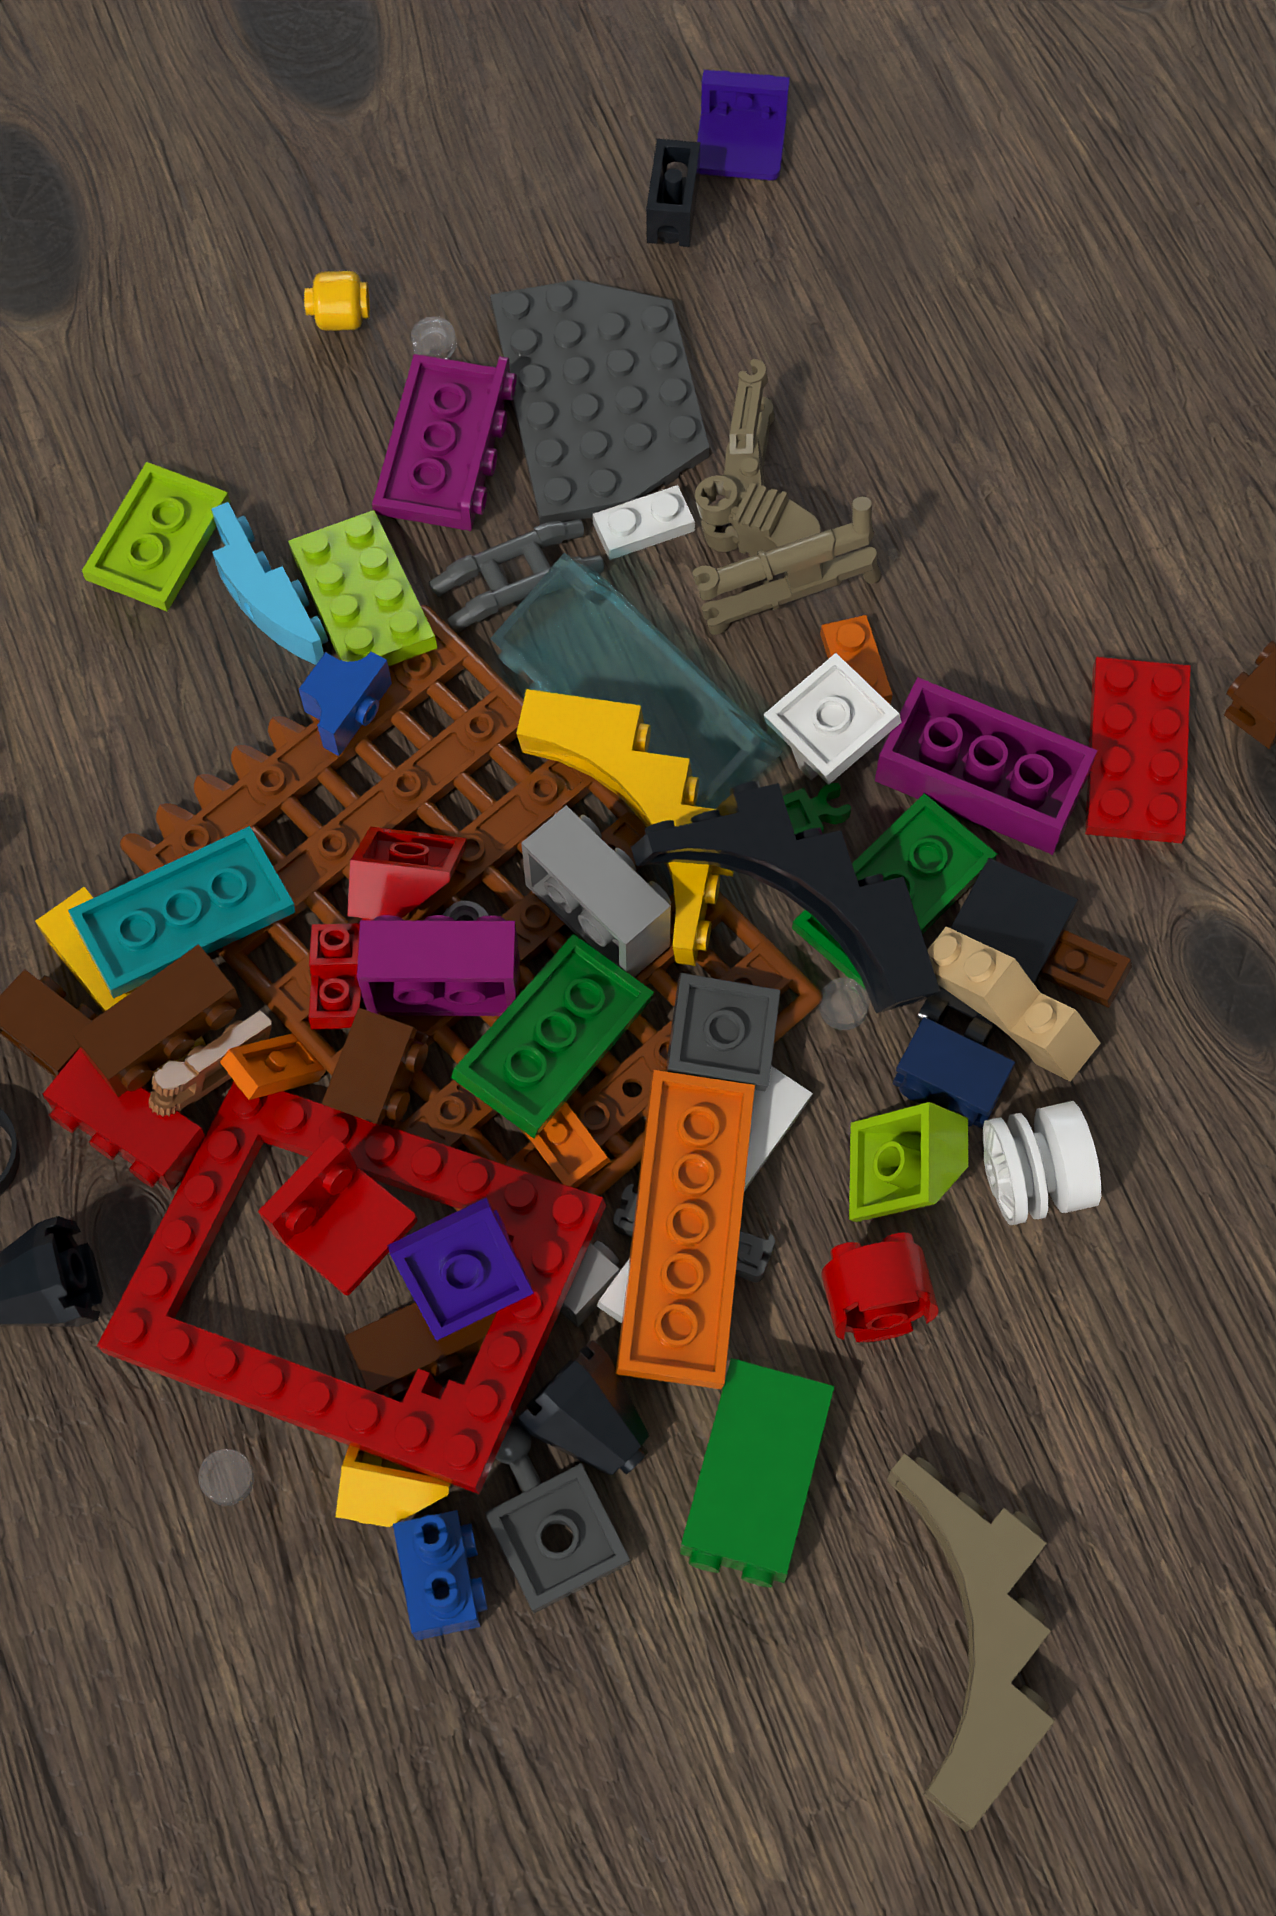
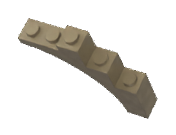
M904 1453L891 1469L887 1481L917 1510L940 1544L958 1585L968 1634L969 1673L962 1715L946 1758L922 1795L967 1833L975 1827L1055 1722L1046 1713L1050 1707L1041 1696L1025 1685L1018 1690L1011 1684L1051 1632L1050 1629L1042 1624L1046 1618L1036 1606L1022 1597L1015 1601L1008 1595V1592L1047 1543L1039 1537L1042 1532L1039 1526L1019 1511H1015L1012 1515L1003 1508L992 1523H988L982 1518L985 1514L984 1509L974 1499L963 1492H959L957 1496L940 1483L943 1477L935 1467L920 1457L913 1461Z

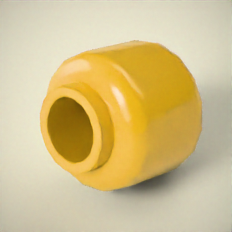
M353 271L319 272L314 278L313 288H305L304 290L306 315H314L317 326L324 331L358 329L363 319L370 317L368 283L361 282L358 274Z

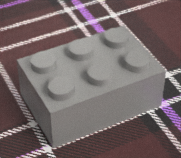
M566 805L521 843L525 884L581 940L635 977L670 947V898L657 883L653 881L647 883L635 872L636 867L633 861L620 848L612 850L601 839L602 835L598 827L590 818L585 815L578 817Z

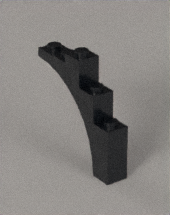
M750 781L737 785L730 789L731 795L716 807L717 810L698 814L690 819L691 823L675 827L673 820L650 825L644 829L645 835L631 847L636 866L669 862L713 865L748 875L784 893L812 914L840 944L860 975L876 1013L915 1004L940 992L904 877L885 881L883 874H877L857 881L841 830L823 834L821 828L818 827L794 834L779 783L760 787L759 781Z

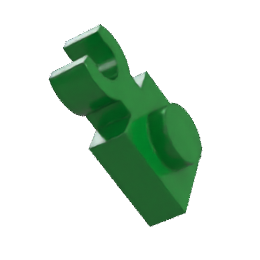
M839 783L825 785L819 791L818 796L812 799L809 798L805 788L783 795L794 834L818 827L821 828L823 833L824 827L822 822L840 824L849 819L851 814L849 804L834 808L827 803L829 800L840 796L841 787Z

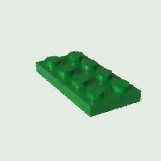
M924 793L852 865L857 881L877 874H883L885 881L904 877L921 933L923 934L976 882L988 858L996 861L997 853ZM804 910L793 921L792 929L865 992L866 988L860 975L840 944L812 914Z
M573 934L455 1066L451 1078L535 1139L650 1003L654 991Z

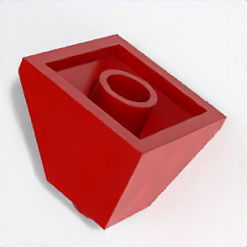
M370 826L350 859L347 916L359 917L362 920H374V918L381 915H393L403 918L450 882L466 849L467 838Z

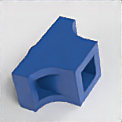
M325 652L302 683L299 693L303 708L306 713L320 720L317 726L323 748L340 756L362 725H368L373 720L378 711L380 699L392 684L386 659L370 652L363 659L346 662Z

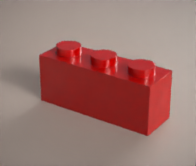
M80 1048L43 1092V1096L52 1108L49 1116L57 1124L71 1133H74L79 1128L90 1135L92 1138L89 1140V1144L110 1160H114L119 1155L131 1163L129 1171L140 1181L152 1188L159 1182L170 1191H173L186 1174L205 1138L202 1128L178 1111H175V1114H170V1116L164 1115V1117L160 1114L157 1115L156 1112H152V1108H149L151 1093L142 1087L135 1091H126L117 1097Z

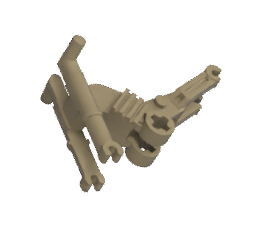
M752 359L750 362L754 375H748L746 371L738 373L739 383L729 443L726 447L724 473L722 476L716 475L704 479L695 490V501L698 513L702 519V529L708 546L718 552H729L739 548V553L746 554L748 552L751 557L717 569L707 565L699 566L693 570L692 574L695 584L698 585L702 600H711L717 595L763 579L767 580L763 581L764 585L718 601H709L702 605L703 616L705 620H708L707 625L711 635L723 633L731 622L771 608L773 610L779 609L780 605L840 585L842 580L860 574L870 584L876 583L881 579V571L877 563V551L873 547H866L836 558L838 555L869 545L874 537L872 506L869 498L857 497L853 500L852 523L821 532L816 517L790 500L787 492L782 491V493H778L776 489L771 488V490H768L765 487L763 468L770 425L775 419L772 401L762 396L763 388L768 382L765 364L758 359ZM717 495L725 496V499H721L719 503L713 506L710 505L709 502H714ZM732 524V526L726 527L725 533L716 532V529H720L722 525ZM784 572V578L769 582L773 579L774 575Z

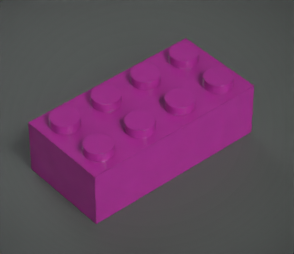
M917 677L900 711L902 722L890 732L879 754L875 782L916 799H919L925 793L945 811L1053 855L1089 777L1098 750Z

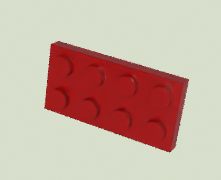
M1104 657L1095 658L1092 677L1089 747L1098 751L1087 783L1085 835L1182 844L1186 832L1191 665Z

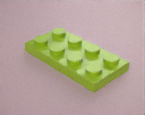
M374 510L288 541L293 558L339 660L346 662L358 661L366 657L370 652H373L386 659L388 666L438 648L435 635Z

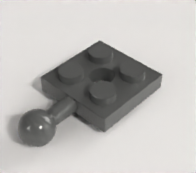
M511 1421L496 1459L502 1463L510 1464L523 1493L485 1512V1515L533 1614L629 1565L630 1559L582 1464L542 1483L528 1456L531 1449V1436L516 1421ZM554 1524H563L573 1533L571 1546L560 1553L551 1552L542 1544L544 1531Z

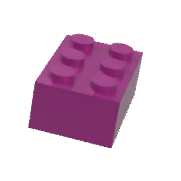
M381 915L374 918V920H360L357 980L366 1010L381 1016H501L519 996L520 955L515 921H506L498 916H482L477 918L476 921H455L453 918L443 915L430 916L425 921H406L393 915Z

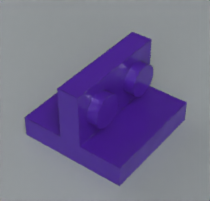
M487 1198L388 1245L390 1256L436 1341L534 1294L531 1283L512 1248L506 1227L498 1211H493Z

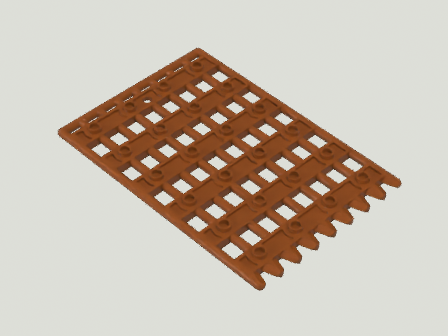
M427 605L420 606L435 635L438 648L388 666L392 684L380 699L375 717L368 725H362L340 756L323 748L317 726L320 720L311 716L313 723L308 727H304L287 717H272L268 725V734L276 749L275 753L268 756L251 746H235L231 754V762L239 778L238 782L232 786L210 774L198 775L194 782V792L202 808L201 811L194 815L175 804H160L156 813V821L164 840L159 844H155L138 834L128 833L120 841V847L144 874H147L248 826L251 827L294 902L295 913L215 951L291 1033L297 1037L331 1076L334 1073L342 1049L336 1052L316 1029H311L310 951L285 924L306 907H309L324 924L360 923L362 918L354 917L351 921H348L323 894L342 878L346 877L349 880L350 859L370 826L403 830L420 817L437 835L467 838L466 849L450 882L402 919L406 921H425L427 917L442 915L447 908L456 902L462 901V897L483 881L509 908L501 917L506 921H515L520 955V989L522 991L535 978V975L525 965L546 947L555 955L567 942V939L562 934L569 927L532 891L524 896L498 870L502 864L518 851L522 854L521 843L567 805L569 808H572L591 792L618 818L601 833V839L612 850L615 848L623 850L633 861L636 867L635 872L643 867L636 866L631 847L645 835L644 829L646 825L619 796L593 777L550 759L532 772L507 747L509 743L517 738L516 733L524 699ZM464 668L490 692L471 709H468L444 685ZM429 696L454 720L451 725L434 738L409 714L412 709ZM392 725L418 749L416 753L398 767L372 742ZM356 754L382 778L381 781L361 797L336 772L339 767ZM491 758L518 784L498 801L471 776L472 773ZM319 783L346 808L324 826L299 801L300 798ZM455 787L482 813L461 831L434 805ZM283 812L308 837L306 841L287 856L261 830ZM719 891L716 904L708 903L705 920L711 921V930L720 922H723L752 951L734 967L730 968L708 946L707 951H698L696 962L715 979L780 990V996L790 988L798 995L795 1000L777 1014L774 1043H776L820 1004L823 998L822 992ZM673 893L669 897L671 901L670 947L634 978L645 986L650 983L674 1007L678 983L665 971L675 962L673 936L676 905ZM269 937L296 964L275 983H272L247 956ZM640 1014L629 1026L628 1030L643 1045L622 1063L608 1051L596 1065L606 1077L584 1096L576 1089L568 1098L567 1103L603 1150L607 1148L614 1156L611 1162L576 1189L601 1196L641 1161L645 1131L631 1143L622 1134L642 1116L647 1117L653 1071H666L673 1019L661 1030L657 1031ZM384 1016L412 1026L417 1031L429 1035L426 1044L429 1046L436 1041L457 1064L471 1050L451 1029L464 1016ZM500 1016L480 1017L491 1027ZM422 1070L414 1073L409 1086L425 1104L403 1123L401 1120L396 1121L393 1128L453 1148H457L463 1143L474 1155L561 1183L532 1142L528 1143L507 1161L478 1129L498 1113L455 1080H452L440 1090ZM636 1082L642 1087V1092L636 1097H628L623 1092L625 1084ZM517 1127L527 1137L524 1131Z

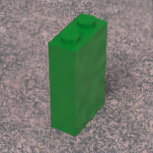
M731 1358L681 1542L680 1554L690 1557L689 1565L714 1573H719L721 1566L742 1571V1580L762 1587H773L774 1581L785 1583L834 1390L833 1385Z

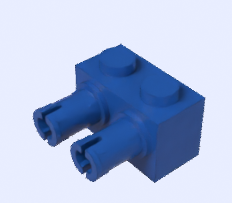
M457 1510L394 1523L393 1528L410 1627L416 1641L481 1627L478 1612L488 1610L482 1577L472 1579L468 1558L478 1556L472 1523L462 1525Z

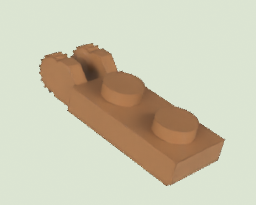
M259 1010L244 1021L237 1020L230 1024L220 1037L208 1045L201 1044L192 1049L183 1062L168 1061L162 1065V1069L158 1068L152 1077V1089L154 1091H151L149 1097V1108H152V1112H156L157 1115L160 1114L163 1117L164 1115L170 1116V1114H175L176 1110L180 1111L190 1103H195L229 1080L231 1076L220 1063L228 1049L269 1039L272 1021Z

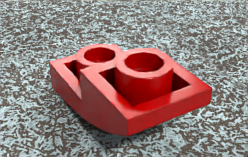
M360 923L312 924L309 957L311 973L309 1023L311 1029L351 1028L358 1008H362L363 997L357 980Z

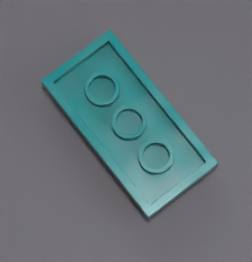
M248 826L69 909L68 912L114 999L141 986L199 944L206 954H209L295 913V905L254 832Z

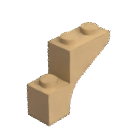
M947 926L927 949L938 985L1002 1029L1028 1054L1036 1065L1071 1082L1101 1044L1077 1010L1040 993L1015 958Z

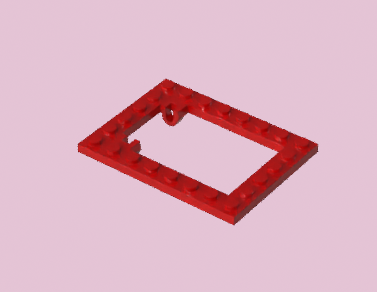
M233 1081L97 1347L104 1354L480 1494L606 1208L603 1197L383 1124L377 1125L284 1091L248 1100ZM332 1134L347 1147L358 1168L373 1180L458 1209H463L487 1198L493 1211H498L506 1227L512 1248L531 1283L534 1294L496 1312L464 1385L449 1380L446 1388L435 1382L429 1372L417 1369L403 1402H399L175 1319L263 1143L309 1158Z

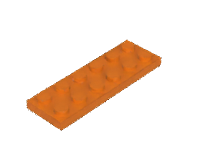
M659 1070L653 1071L616 1366L617 1375L722 1389L724 1386L755 1085Z

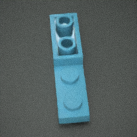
M229 502L212 508L218 534L225 547L212 553L219 576L230 595L252 622L272 640L294 655L316 665L324 655L322 644L328 642V638L318 616L309 618L304 608L309 606V601L300 581L297 579L290 582L283 566L272 570L263 551L255 554L250 543L255 541L251 527L244 515L236 518Z

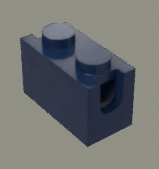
M923 1017L896 1068L898 1073L893 1080V1085L899 1087L900 1092L914 1102L920 1104L926 1102L933 1103L967 1117L968 1127L975 1125L983 1129L984 1121L989 1119L1010 1078L1015 1061Z

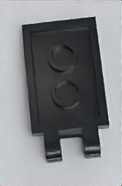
M988 858L951 929L1015 958L1034 985H1036L1044 966L1049 961L1063 931L1066 929L1078 906V899ZM939 985L940 992L928 997L917 1016L920 1019L918 1025H920L923 1017L942 1025L951 1007L974 1018L969 1024L964 1037L986 1047L996 1025Z

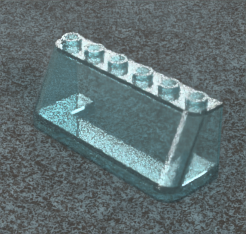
M565 552L490 638L502 650L498 657L506 666L517 674L524 671L533 680V683L529 686L531 690L641 705L644 724L651 725L647 753L690 759L692 776L699 778L696 807L716 809L731 795V788L753 781L771 766L783 752V749L615 587L594 569Z

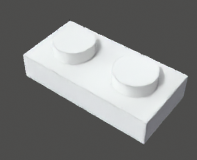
M678 485L593 514V525L609 560L695 531V521Z

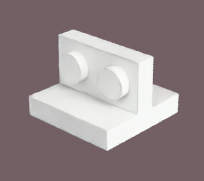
M837 653L832 655L763 714L766 723L791 747L799 769L810 780L819 775L828 785L902 722L900 714Z

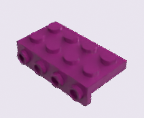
M419 354L413 355L372 502V508L376 515L472 531L476 514L483 515L485 511L487 487L483 486L486 475L493 476L495 472L497 449L493 447L496 437L503 438L507 424V411H503L505 401H512L516 390L517 374L510 373L509 357L499 356L497 366L490 367Z

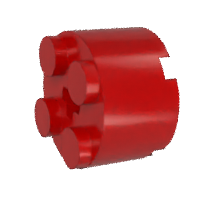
M906 1232L895 1233L885 1237L880 1243L862 1247L858 1242H846L831 1249L832 1260L823 1267L821 1276L835 1334L838 1338L844 1340L845 1332L854 1333L855 1342L866 1343L888 1340L913 1332L911 1322L923 1315L926 1324L934 1320L938 1315L939 1309L924 1251L921 1246L914 1243L912 1234Z

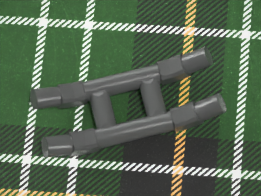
M558 520L538 525L533 528L534 530L475 555L469 554L447 566L444 572L429 581V585L437 597L442 596L456 585L460 586L469 579L478 576L480 572L490 588L489 591L474 597L465 604L464 608L448 618V622L453 630L458 634L476 621L480 622L487 616L498 612V609L559 583L562 585L569 581L582 579L583 576L602 573L604 562L599 555L584 558L579 556L565 558L550 566L541 550L550 545L560 544L564 540L581 538L584 535V526L581 520L566 522ZM524 555L534 574L508 584L498 565Z

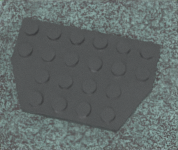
M571 280L490 294L502 356L509 357L510 373L517 374L516 390L512 402L540 525L558 520L566 522L592 518L594 513L641 498L661 484L667 486L676 480L681 472L694 468L709 457V443L672 300L581 280Z

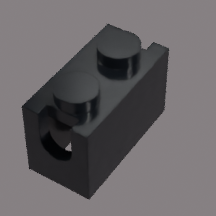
M657 138L646 207V243L657 244L659 237L661 241L668 244L679 242V246L690 247L700 178V142ZM672 162L685 164L688 168L687 177H682V173L678 169L672 168L668 170V164Z

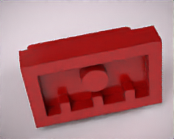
M332 1134L257 1211L274 1237L344 1295H350L389 1253L388 1245L403 1238L418 1220L413 1211L360 1170L347 1147Z

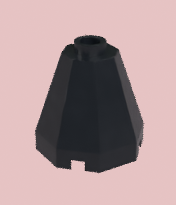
M56 1216L38 1222L0 1252V1326L80 1327L98 1321L100 1311L91 1309L92 1306L102 1303L103 1290L91 1247L88 1242L78 1245L72 1236L81 1233L75 1221Z
M592 1340L579 1351L581 1354L574 1361L571 1359L526 1405L533 1414L526 1409L520 1412L514 1420L529 1435L608 1475H613L619 1468L627 1475L649 1452L643 1446V1443L650 1435L620 1376L616 1374V1368L609 1355Z

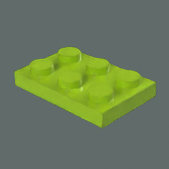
M146 462L82 569L85 580L168 612L216 528L211 509L226 502L230 504L228 492Z

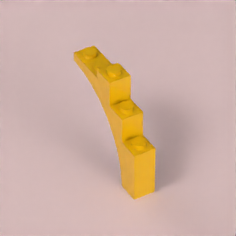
M526 689L516 733L522 753L558 761L593 777L619 796L646 827L666 820H673L675 827L691 823L690 819L698 814L717 810L695 806L699 791V778L692 776L690 759L647 753L651 725L644 724L641 705ZM669 862L666 864L673 882L676 905L673 936L675 961L679 964L696 966L698 951H707L710 940L711 921L705 920L708 903L716 904L720 875L733 877L734 871L707 864Z

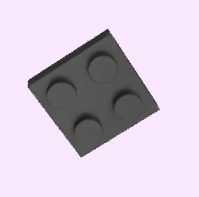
M681 973L677 984L666 1072L755 1085V1090L766 1091L770 1079L780 990Z

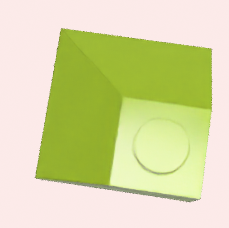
M927 1102L851 1122L849 1220L859 1222L936 1204L968 1168V1118Z

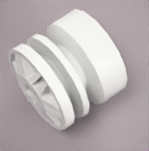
M1074 1101L1036 1109L1034 1133L1022 1113L1009 1115L1007 1124L1001 1117L984 1121L985 1171L990 1189L996 1198L1004 1219L1009 1225L1025 1223L1028 1212L1033 1219L1046 1218L1048 1212V1193L1061 1213L1099 1205L1101 1200V1177L1097 1154L1085 1117Z

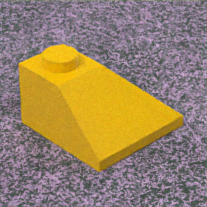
M349 1445L341 1468L336 1517L354 1520L363 1524L390 1527L394 1523H398L448 1496L451 1484Z

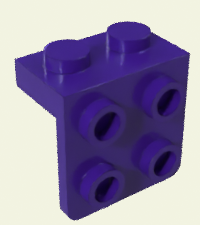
M703 70L701 116L697 142H700V174L771 181L779 177L787 120L790 77Z

